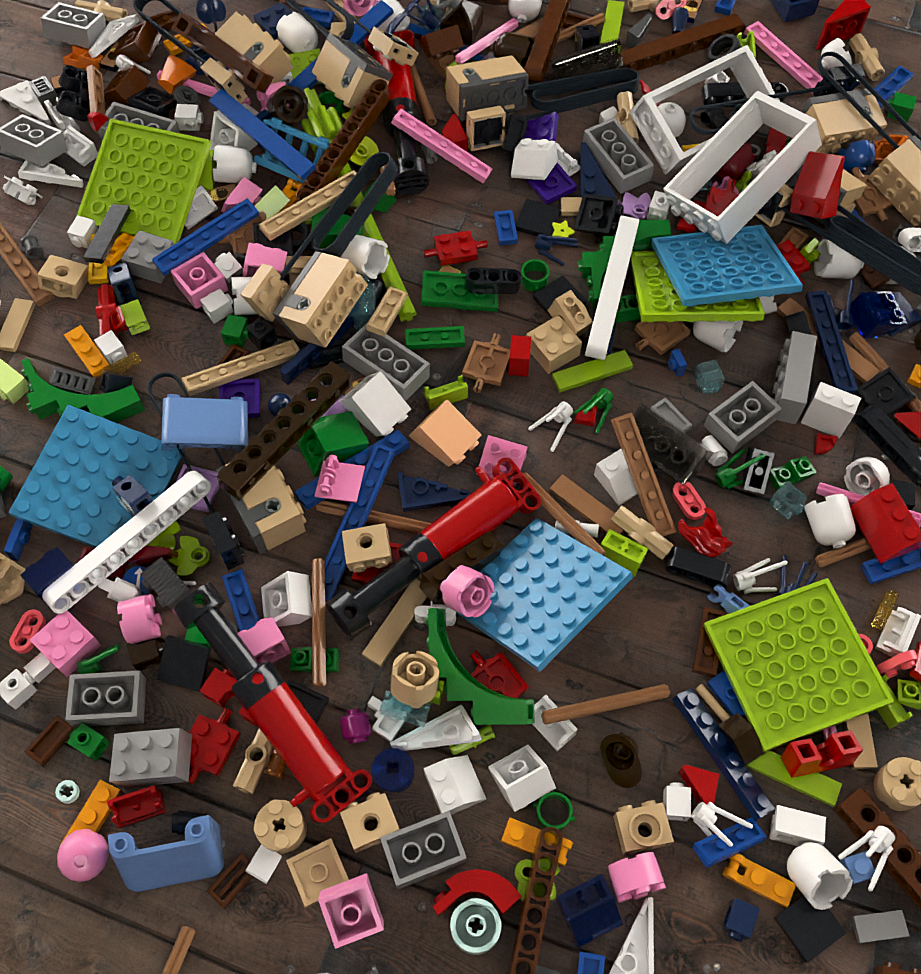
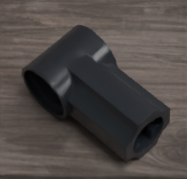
M722 107L707 109L700 114L702 123H706L707 127L712 126L714 129L722 128L729 121L724 116Z

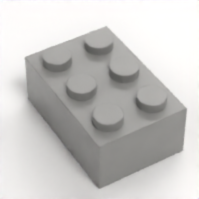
M60 2L41 17L43 32L46 38L66 42L70 45H78L83 48L91 49L106 28L104 13Z
M22 114L0 127V147L2 150L41 167L67 151L63 131Z
M751 381L711 411L707 416L704 427L733 454L775 422L782 408L754 381Z
M140 671L70 675L65 721L74 728L79 727L81 723L88 727L144 723L147 678Z
M181 728L114 734L109 782L122 787L189 782L192 734Z
M450 811L380 837L398 890L467 863V857Z

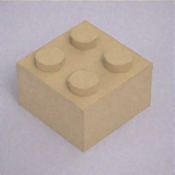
M559 315L526 333V336H532L530 353L548 374L580 356L582 341Z

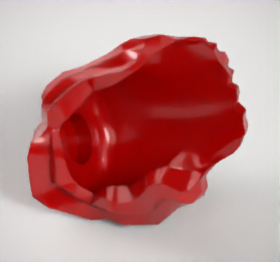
M708 507L704 509L707 517L703 524L698 527L688 526L684 519L678 521L680 534L700 554L715 558L722 555L723 552H726L727 548L733 545V542L729 541L728 537L722 536V529L717 523L716 514Z

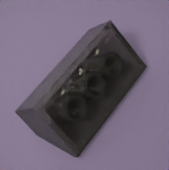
M620 39L607 40L549 60L554 80L611 70L623 66Z
M641 403L633 415L650 461L682 485H685L701 471L714 453L648 405Z

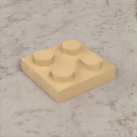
M331 838L286 860L305 908L319 902L320 891L349 880Z

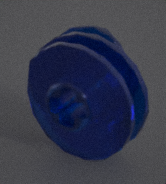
M389 748L381 751L375 757L372 764V776L377 786L382 790L402 792L413 782L415 775L414 763L405 751L398 748ZM392 767L394 769L397 767L398 773L392 772L389 774V768Z

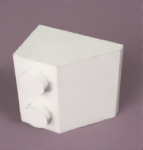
M522 139L515 148L511 178L545 180L558 162L556 142L548 141L547 139Z
M622 449L596 464L594 476L618 506L638 495Z
M287 571L262 586L264 618L273 617L278 627L300 624L311 618L312 601L309 575Z
M529 745L488 766L505 800L514 812L525 808L531 802L556 789L547 765Z
M468 755L444 759L424 768L425 777L440 813L450 811L452 815L486 800Z

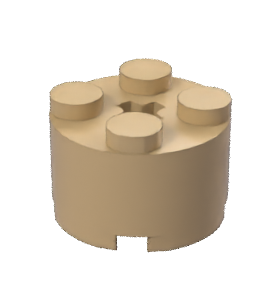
M416 651V654L405 652L399 655L393 663L390 692L400 702L410 705L412 708H420L423 704L431 701L436 695L439 679L438 663L435 658L425 652Z
M899 757L882 766L873 781L874 791L878 799L895 811H907L920 805L921 761Z
M276 799L270 801L258 812L255 819L254 832L258 841L265 848L279 854H285L301 846L306 837L307 827L305 818L297 806L293 807L289 801ZM278 824L285 825L284 830H278L276 827Z

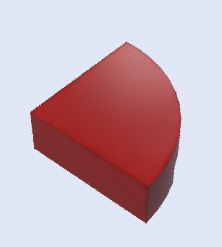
M91 112L87 115L90 125L95 131H98L108 121L107 116L100 112Z
M594 406L586 414H583V410L578 412L574 423L594 427L597 406Z
M817 433L815 436L814 454L821 455L829 452L836 444L838 436Z

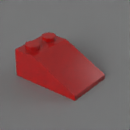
M844 0L825 21L816 49H823L836 38L845 41L853 38L855 34H860L871 8L865 0Z
M809 151L792 192L790 213L820 219L836 216L845 156Z

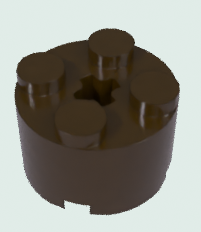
M285 85L270 95L267 108L271 118H279L283 120V124L290 126L301 121L306 116L308 99L300 88Z

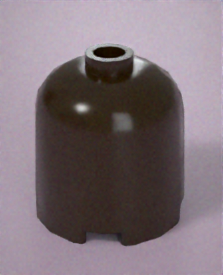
M505 32L499 36L497 41H494L492 51H494L496 58L512 55L521 67L525 69L535 38L513 32Z

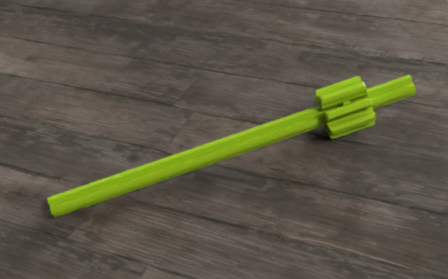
M305 88L303 91L308 99V119H303L301 125L305 133L316 138L324 137L329 139V143H331L343 126L337 110L334 107L326 110L325 106L321 104L315 89ZM310 143L313 152L316 155L318 146ZM348 162L337 179L352 171ZM361 191L350 206L358 208L364 199ZM370 213L362 225L363 236L384 241ZM390 256L385 272H380L386 289L388 290L389 287H393L407 292ZM409 295L398 313L401 321H411L413 316L417 315Z

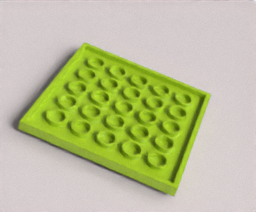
M110 118L77 216L94 220L97 228H99L112 204L128 205L131 212L120 233H129L135 236L138 231H143L172 240L176 244L180 241L212 144L211 141Z
M632 251L630 266L642 322H754L764 320L765 313L759 297L734 300L732 302L700 304L692 307L683 306L655 251Z
M828 578L703 624L747 720L754 727L760 739L763 752L888 706L894 702Z

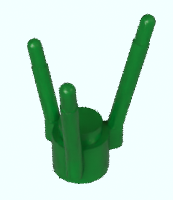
M601 388L597 394H594L591 399L574 411V415L582 410L583 414H586L594 406H597L598 409L605 408L595 434L599 433L609 410L613 406L611 404L614 398L612 392L606 388Z
M742 449L725 465L716 469L715 479L721 488L726 487L727 489L742 485L743 479L734 481L737 479L736 474L765 458V455L762 454L734 470L732 468L728 469L730 465L745 453L746 450Z
M116 644L92 657L77 662L79 674H91L101 671L99 660L117 652L120 645Z

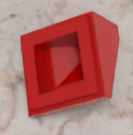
M117 306L109 314L115 332L128 331L129 329L121 308Z

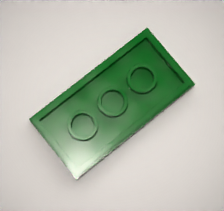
M423 270L421 306L497 312L498 294L468 292L464 287L466 274Z

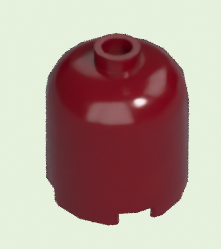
M746 141L713 175L716 181L722 183L723 178L729 176L730 179L738 182L743 177V174L747 171L746 168L754 163L757 157L751 151V144Z

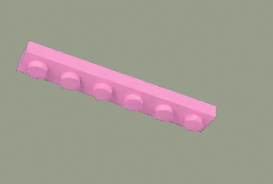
M759 21L745 28L744 34L747 35L749 31H754L755 43L806 89L814 88L819 81L823 80V77Z
M400 109L391 122L393 125L481 183H484L491 173V167L403 109Z

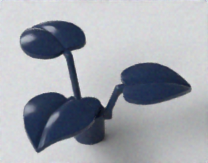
M199 0L196 6V13L203 23L210 24L213 22L215 30L213 33L215 34L218 31L216 21H223L225 19L226 8L221 0ZM193 45L190 50H196L200 47ZM209 53L201 57L204 61H207L210 57L214 60V57ZM187 54L185 62L197 70L196 75H205L200 68L203 63Z
M413 0L407 5L405 11L391 21L386 32L393 35L395 29L406 16L422 23L423 26L427 25L431 31L437 28L441 20L435 15L437 12L433 9L430 0H426L430 11L428 9L424 11L418 5L421 0ZM414 7L422 13V20L410 14Z

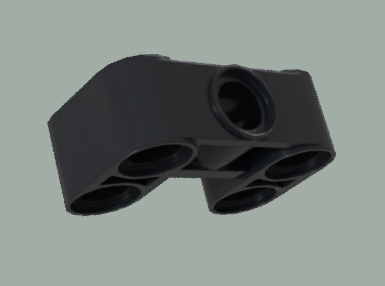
M66 65L63 67L58 82L62 88L69 91L61 92L56 104V110L64 116L86 122L88 121L87 115L90 113L87 71Z

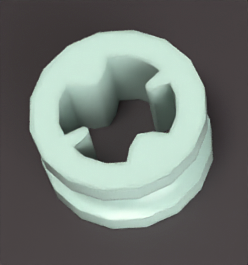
M65 780L58 784L55 793L61 802L70 804L77 800L80 790L75 782ZM66 787L74 789L70 791L72 793L70 797L62 795V793H65L64 789Z

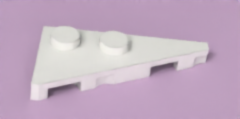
M135 14L110 21L88 51L91 58L98 56L140 21L138 15Z
M28 81L0 91L1 101L5 100L9 102L10 106L18 108L21 112L29 116L33 115L37 117L38 121L51 125L49 117Z
M25 160L18 171L19 178L29 181L35 180L81 188L84 186L83 179L74 174L69 176L65 174L64 169L49 162L41 167Z
M461 704L390 742V745L394 752L476 742L482 739Z
M645 898L609 974H654L653 898Z

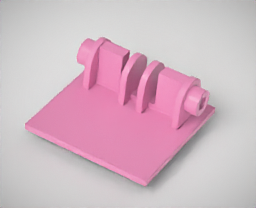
M488 435L479 466L492 478V467L500 459L510 458L521 471L528 447ZM500 465L501 472L507 473L506 467ZM513 482V486L516 487L517 482Z
M329 455L326 461H323L314 496L357 503L365 466L339 463L337 456Z

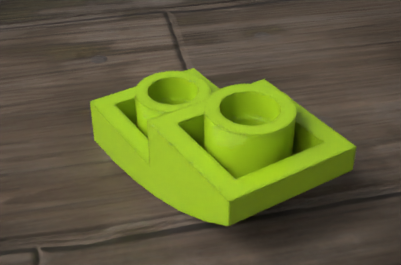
M898 679V703L921 710V682Z

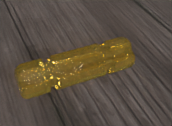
M136 352L128 355V358L124 357L111 364L112 367L108 366L103 370L122 373L131 368L132 364L140 363L141 359Z
M893 590L886 592L884 600L881 602L875 614L876 616L871 623L872 627L878 630H882L885 627L895 602L898 600L899 594Z

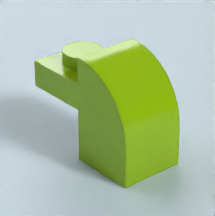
M138 299L120 306L131 335L151 329Z

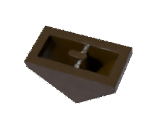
M739 713L718 725L745 765L766 754V752L762 751L760 739L754 727Z

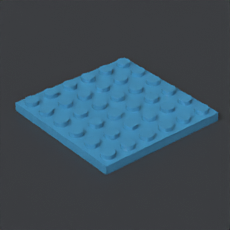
M762 225L743 227L727 244L721 240L716 241L707 232L652 238L651 245L683 306L692 307L700 304L732 302L740 299L802 292L803 284Z
M67 405L8 513L10 516L96 548L133 518L119 502L113 491L112 481L118 476H122L124 479L127 476H132L150 493L154 501L168 489L182 457L177 447L172 448V451L161 450V440Z
M536 518L501 551L497 558L480 571V573L490 577L494 583V593L491 592L490 596L492 603L488 610L476 618L473 616L469 618L458 612L456 613L541 672L633 578L631 571Z

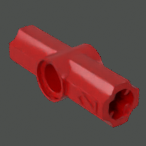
M103 284L98 288L96 315L99 321L100 336L112 330L118 338L119 333L115 332L109 316L118 305L115 291L109 284Z

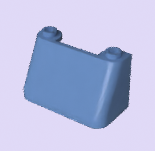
M168 394L166 398H163L161 450L172 451V448L179 445V449H183V447L226 448V450H230L233 447V449H236V453L242 451L248 445L247 401H243L242 397H231L230 400L182 398L177 394Z
M209 815L196 817L187 823L184 841L139 849L134 838L126 832L108 835L109 851L125 886L134 892L217 876L224 867L221 826Z

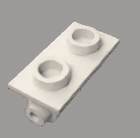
M556 143L558 164L570 177L580 170V166L576 159L565 153L560 145Z
M4 176L8 180L7 184L3 185V190L6 194L15 198L18 197L20 201L27 205H34L37 196L43 198V196L36 193L38 189L27 184L25 187L23 186V181L15 177L10 179Z

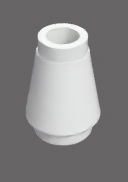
M712 435L703 438L702 443L708 462L713 466L724 464L728 459L727 451Z

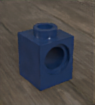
M738 898L730 900L721 930L728 932L727 936L739 942H742L743 939H750L760 908Z

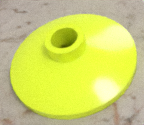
M365 136L350 160L358 166H363L369 157L379 153L377 145L372 139Z

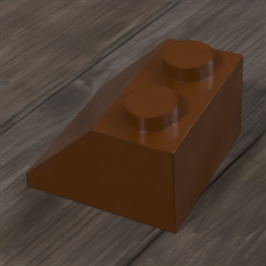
M146 20L132 27L122 36L113 54L115 56L123 54L138 64L143 61L148 62L153 57V51L159 46V40L162 35Z
M458 24L425 34L418 39L427 58L433 57L434 60L444 57L443 53L449 52L450 55L460 52L459 48L464 46Z
M133 65L116 74L104 89V98L110 103L117 102L128 106V97L146 89L150 81Z

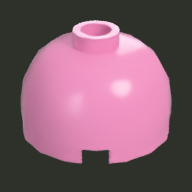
M89 829L76 830L69 834L61 843L57 853L58 868L62 875L76 882L89 881L99 875L104 869L109 856L108 844L101 834L92 832Z

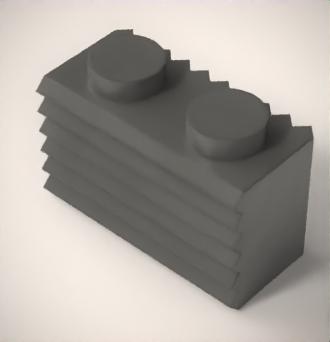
M162 557L140 574L144 578L141 583L149 592L154 590L158 594L155 599L163 608L168 606L172 610L183 598L192 592Z

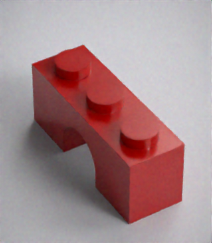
M214 668L200 689V693L204 698L223 708L229 699L235 697L231 687L237 681L230 671L226 669L220 671ZM242 706L238 712L241 718L258 727Z
M852 730L833 733L826 741L816 746L811 738L790 742L780 758L791 778L853 765L863 749Z

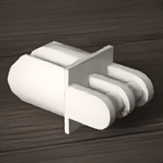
M116 577L114 582L104 579L98 584L99 588L109 592L107 598L116 602L143 596L141 590L136 585Z
M431 601V606H417L414 610L415 621L419 624H427L428 608L446 609V626H453L456 622V611L443 604H433Z

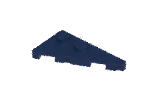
M581 142L580 197H583V194L616 197L587 144Z
M397 472L403 512L457 504L471 494L469 490H457L449 488L447 484L432 480L427 481L421 477L416 479L405 476L403 472Z

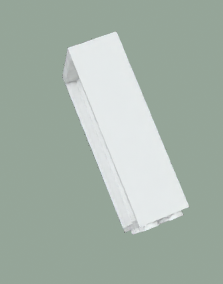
M748 45L643 95L630 111L632 118L665 175L686 165L710 139L683 152L656 103L729 67L747 98H751L757 91L765 95L775 94Z
M757 91L663 188L666 200L671 206V212L677 217H683L688 224L696 225L703 233L711 234L716 241L721 240L727 244L805 163L809 151L816 152L822 145L816 119ZM763 123L793 138L719 216L690 201Z

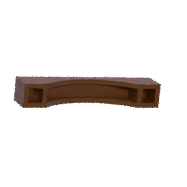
M182 12L178 14L172 26L174 31L219 60L252 88L266 93L274 78L272 75L191 16Z

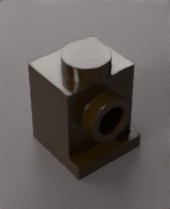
M153 639L142 641L137 646H133L131 643L127 644L132 666L137 671H142L160 664L164 649L162 642H156Z

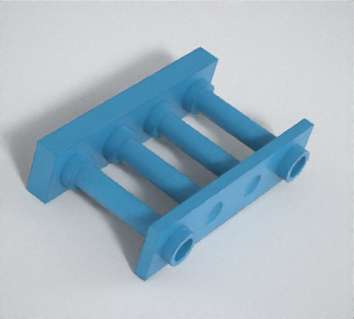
M279 118L264 119L263 123L271 126L275 133H278V129L286 132L285 141L292 145L294 136L302 139L299 152L305 157L309 143L317 145L318 149L313 163L315 166L324 154L325 149L331 144L329 139L324 137L316 138L283 124V120ZM266 150L263 155H255L254 162L300 183H304L307 179L306 177L302 181L281 162L273 159V156Z

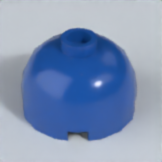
M869 140L848 144V149L844 150L841 148L837 152V155L845 156L843 168L852 173L851 170L855 167H859L862 173L866 172V169L874 163L876 157L874 142L870 143Z

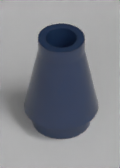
M678 7L672 13V34L683 31L689 17L686 8Z

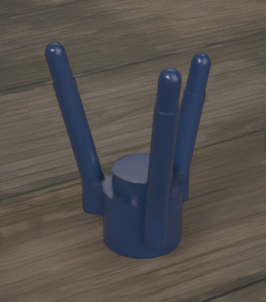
M539 234L535 248L539 249V254L564 266V262L549 254L547 250L551 251L553 244L578 247L577 243H571L578 242V239Z
M854 279L850 280L846 309L840 310L837 316L832 297L828 295L839 330H848L854 325V319L859 304L856 303L851 314L850 307Z
M786 555L782 556V561H787ZM807 562L803 563L796 582L789 583L788 586H786L787 565L781 567L779 595L801 588L800 584L808 565ZM817 572L812 574L805 586L814 582L818 575Z

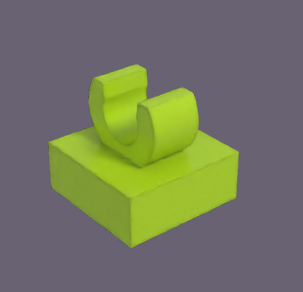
M813 238L799 250L810 264L821 255L820 251L815 249L820 243L816 238Z

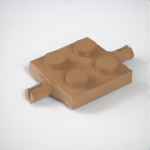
M859 167L853 168L851 172L854 176L867 185L861 197L853 202L856 204L857 212L861 217L877 214L881 223L887 221L889 218L885 214L884 209L892 207L893 204L868 179L870 175H863Z
M264 211L259 212L258 217L220 240L219 245L230 243L234 254L238 252L246 256L248 244H254L253 223L267 220L266 213Z
M641 321L634 328L642 337V340L636 343L635 347L641 351L649 345L662 355L686 338L691 330L684 325L683 321H656L652 323Z
M494 333L491 342L476 340L473 342L462 375L463 377L476 380L473 387L475 392L478 389V393H480L484 383L501 386L509 364L510 349L502 348L498 345L501 338L500 334Z

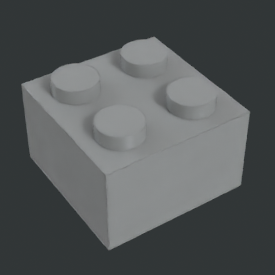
M138 231L121 260L127 264L132 275L161 284L165 276L153 263L152 258L173 246L174 243L172 240Z

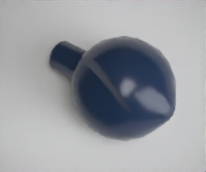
M276 393L269 399L268 409L271 414L277 416L279 410L285 408L291 402V399L284 393Z

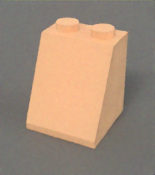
M445 400L435 408L409 435L412 440L448 467L454 463L458 465L466 457L464 453L468 449L470 451L479 444L477 439L481 436L480 432L448 400Z

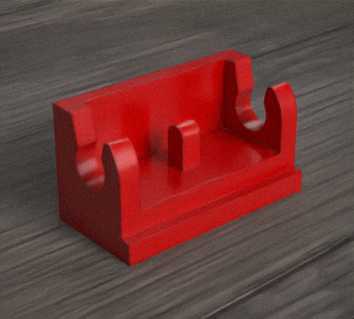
M155 785L107 800L108 807L112 810L114 816L111 817V820L117 825L118 829L166 813L162 792Z

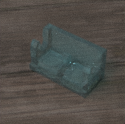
M386 690L380 707V714L424 727L431 704L426 703L420 708H412L410 705L397 700L390 691Z

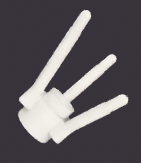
M123 54L116 58V65L119 67L118 72L135 65L141 71L151 74L149 70L138 65Z
M563 401L531 425L528 430L531 431L544 421L549 422L552 419L559 423L564 422L550 449L553 452L567 425L572 421L570 415L573 413V408Z
M767 558L745 570L736 572L733 575L736 589L738 591L743 590L744 594L751 592H776V587H752V585L756 584L755 576L787 565V561L754 571L769 563L770 558Z
M711 801L707 805L701 802L691 814L693 822L703 830L707 837L713 835L708 829L710 828L729 847H732L733 843L714 825L717 820L715 812L750 829L753 828L751 823L718 808Z
M880 825L874 832L869 830L863 838L838 856L839 859L845 858L867 841H869L870 846L866 852L867 857H870L875 851L878 853L883 852L868 887L870 892L873 891L887 857L893 850L891 844L894 842L895 836L888 828Z

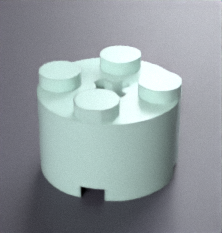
M472 898L461 903L451 917L450 928L452 938L458 948L465 953L480 955L490 951L496 945L501 933V919L497 910L491 903L479 898ZM475 920L480 921L479 926L483 927V929L478 930L477 933H472V928L469 927V924H474Z

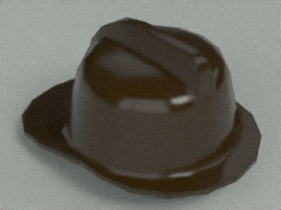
M624 732L605 736L601 741L600 749L610 778L623 788L636 786L642 777L637 743L633 738L625 735Z

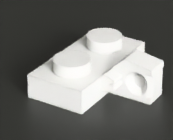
M775 150L765 154L762 160L757 163L754 162L746 168L747 171L752 172L750 179L757 177L777 156Z
M372 696L367 703L368 707L376 712L374 717L377 718V721L373 725L372 731L389 742H392L413 710L410 705L400 702L394 696L391 700L385 698L383 702Z

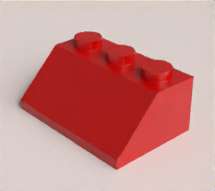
M893 483L870 492L850 506L855 522L880 564L921 548V529Z

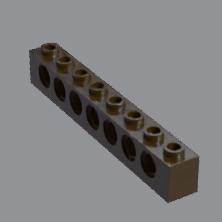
M332 361L327 366L322 367L318 375L313 380H309L305 388L299 394L294 395L291 402L285 408L280 409L277 416L271 422L266 423L262 431L256 437L251 438L248 445L242 451L236 453L233 460L219 471L216 476L219 486L240 501L352 386L351 374ZM240 471H245L243 474H237Z

